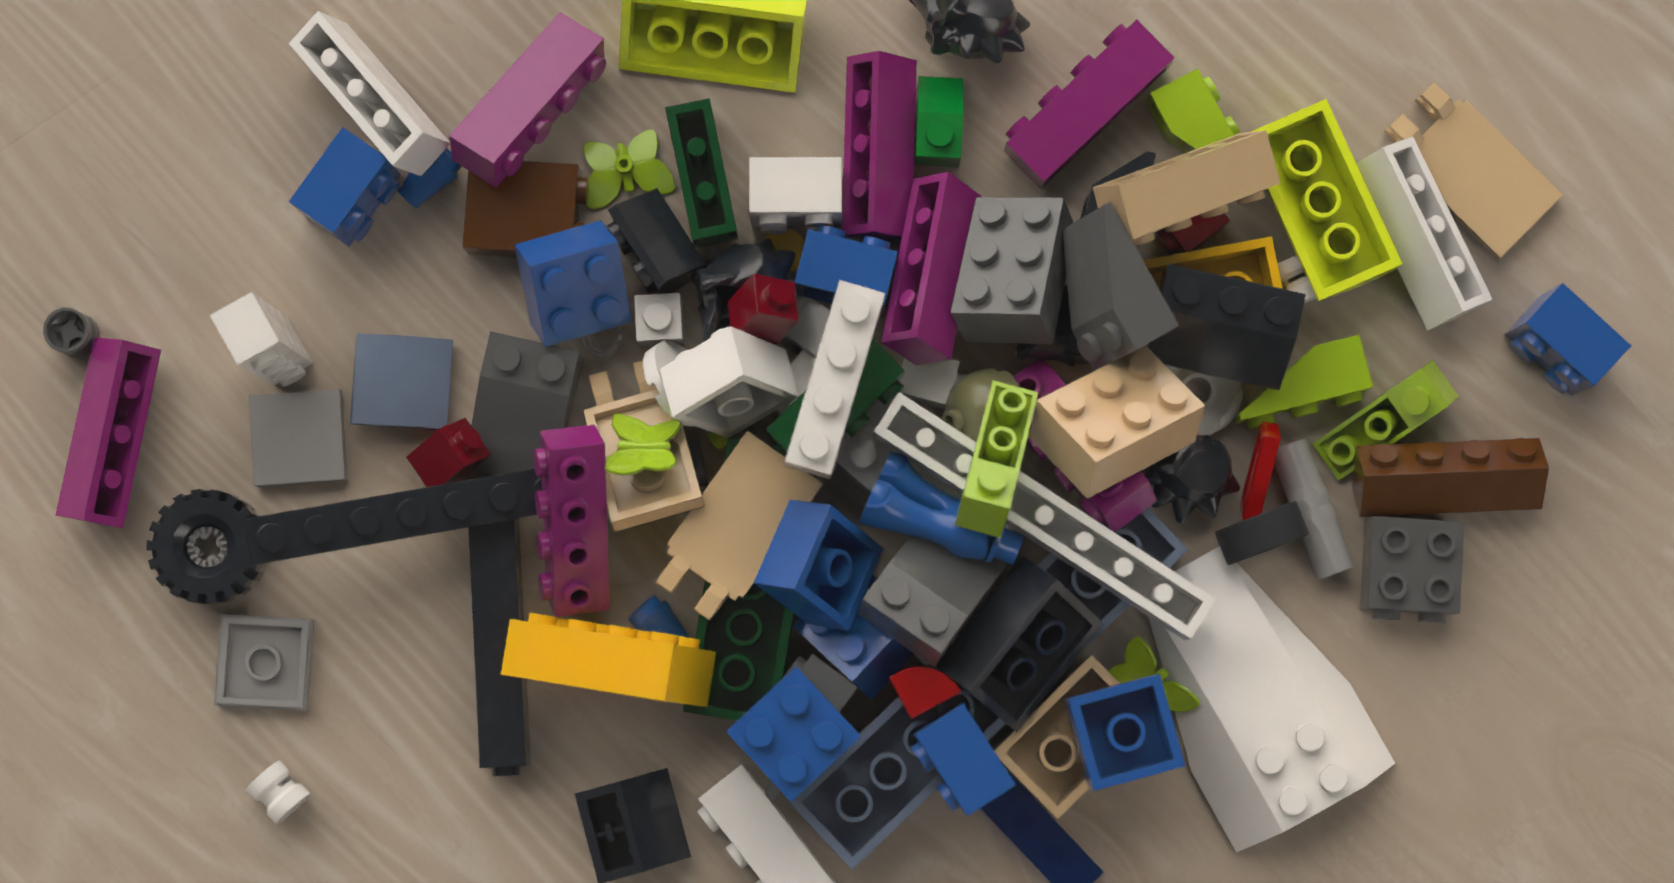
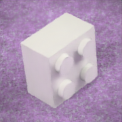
M749 157V214L752 227H760V233L785 234L787 233V227H805L806 233L808 229L818 231L821 225L842 227V157Z
M731 326L715 331L710 339L693 349L679 353L674 361L659 369L672 417L726 438L732 437L799 397L786 349Z

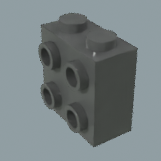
M1371 516L1364 519L1360 609L1373 610L1372 618L1383 620H1400L1401 612L1418 613V622L1446 623V615L1460 614L1464 522Z

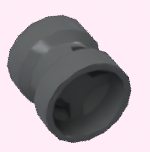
M63 307L54 310L47 317L43 326V335L48 345L70 357L80 358L89 355L94 337L99 338L100 336L97 323L91 317L73 308Z

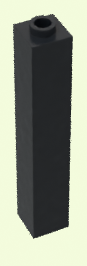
M519 519L468 528L480 768H492V776L520 775L519 766L531 765L527 679L501 675L510 619L524 621Z

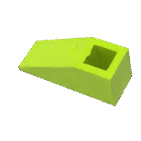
M1198 68L1150 92L1145 101L1165 140L1184 154L1240 133L1231 116L1225 118L1217 104L1220 101V95L1214 82L1209 76L1203 78Z
M1360 335L1312 347L1286 370L1280 390L1266 388L1233 418L1234 424L1247 422L1250 430L1259 428L1262 421L1275 423L1274 415L1291 411L1292 418H1299L1319 412L1317 404L1335 400L1336 407H1342L1363 401L1361 393L1373 388V383Z
M1432 359L1312 444L1339 481L1354 471L1357 446L1393 444L1447 408L1459 395Z
M992 381L955 526L1001 537L1010 511L1038 392Z

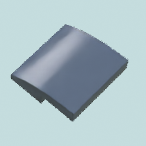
M356 334L350 424L438 430L448 424L453 340L401 335Z

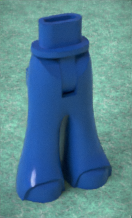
M892 451L887 457L859 522L862 525L933 541L948 549L950 553L964 559L966 557L982 559L985 562L991 563L994 557L1013 565L1025 537L1007 529L1008 521L1004 525L1000 538L955 526L961 499L944 492L914 470L905 455Z

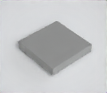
M333 389L249 396L254 486L263 487L347 480L342 390Z
M221 614L214 706L308 711L315 620Z

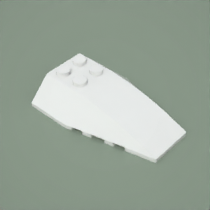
M1220 546L1174 571L1214 597L1216 601L1192 638L1188 640H1183L1150 617L1148 619L1162 667L1169 672V676L1165 681L1178 682L1190 689L1199 699V706L1191 711H1175V718L1183 739L1190 772L1236 853L1281 834L1362 789L1395 764L1347 679L1237 563L1227 565Z

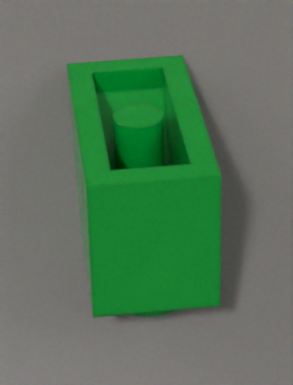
M919 76L914 166L959 168L962 154L963 78Z

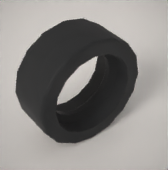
M1293 501L1217 530L1215 535L1227 565H1231L1308 536L1309 532L1297 502Z

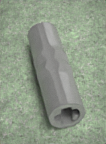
M1302 439L1278 448L1274 466L1284 489L1287 504L1293 501L1297 502L1308 529L1309 535L1303 537L1302 540L1317 579L1319 580L1355 567L1339 527L1336 511L1330 503L1328 490L1321 480L1307 440Z

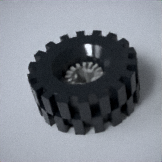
M196 489L191 490V494H180L172 498L174 503L171 506L164 505L158 513L162 516L158 522L152 521L149 531H153L154 534L152 541L147 540L146 550L152 551L153 559L148 560L151 570L157 571L159 575L156 578L161 586L168 587L171 590L169 593L177 598L186 599L188 602L217 605V603L221 602L228 603L236 600L235 597L239 594L245 595L252 589L250 587L252 582L261 579L264 574L260 571L262 564L250 565L243 519L258 516L253 512L254 508L249 503L223 491ZM215 535L218 537L216 545L221 548V553L218 556L210 555L205 560L202 558L204 550L199 547V543L202 539L210 540Z

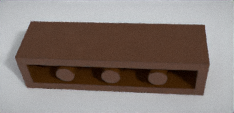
M1540 438L1357 446L1352 488L1359 517L1536 510L1543 507L1549 466Z

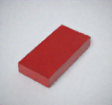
M1262 421L1259 425L1240 499V510L1243 520L1262 513L1281 440L1279 425L1276 423Z

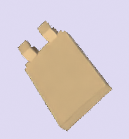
M1434 82L1415 101L1436 122L1422 135L1420 129L1402 114L1384 133L1394 143L1414 137L1452 217L1495 260H1498L1563 194L1467 100L1462 102L1460 99H1457L1453 103L1451 97Z
M643 360L633 363L641 394L616 400L607 371L589 376L596 406L585 409L584 414L587 425L595 424L605 443V460L618 451L617 444L620 440L625 441L617 436L612 427L614 414L619 413L631 416L645 422L649 427L674 420L658 404L655 397L660 393L655 383L650 387L644 377ZM682 423L676 435L667 441L671 445L668 451H671L677 461L676 466L672 469L662 471L643 469L637 474L625 476L611 474L606 471L607 507L615 532L705 506Z
M749 431L745 433L703 492L702 497L705 506L690 510L668 541L667 546L670 548L666 553L672 556L673 559L656 581L659 586L672 595L690 570L709 582L711 586L694 608L696 612L709 621L712 620L728 596L734 601L738 596L744 598L754 584V580L789 500L812 502L823 486L822 482L809 473L787 467L785 465L786 457Z

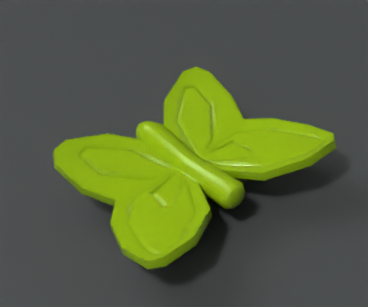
M653 129L645 130L635 136L628 147L623 143H618L616 150H614L606 143L593 141L585 143L583 147L586 161L593 169L592 174L588 178L589 193L587 206L591 209L605 207L619 194L622 180L626 193L634 192L633 179L642 190L647 192L658 188L663 195L672 193L676 188L673 174L665 163L656 159L658 141L657 134Z
M619 413L614 414L612 427L617 436L625 441L620 440L617 444L618 451L607 457L605 470L608 473L625 476L637 474L643 469L662 471L676 466L677 461L671 451H668L671 445L667 441L672 439L680 429V420L666 421L649 427L645 422L631 416Z
M1135 636L1127 644L1125 651L1126 662L1117 664L1108 670L1119 683L1153 674H1160L1169 709L1172 711H1191L1200 705L1199 699L1190 689L1176 681H1163L1169 676V672L1165 668H1161L1157 672L1155 671L1157 661L1151 648L1141 637Z

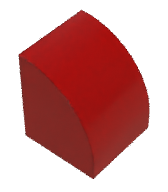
M908 668L888 677L911 719L961 692L950 677L932 668Z

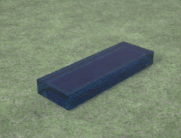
M1007 771L1016 785L980 809L1050 883H1093L1104 873L1103 870L1014 776Z

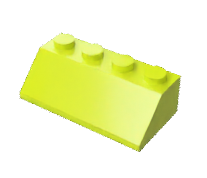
M622 0L618 69L796 93L808 0Z
M1327 99L1251 131H1267L1281 184L1266 190L1318 302L1385 276L1403 264Z

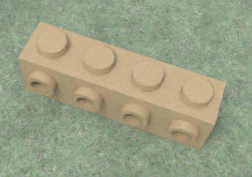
M1264 130L1236 134L1095 186L1093 191L1098 208L1111 201L1134 245L1137 246L1154 240V232L1162 228L1165 229V232H1173L1191 226V217L1201 214L1202 218H1209L1229 211L1227 204L1237 200L1238 204H1246L1260 200L1265 197L1263 190L1281 183L1268 134Z

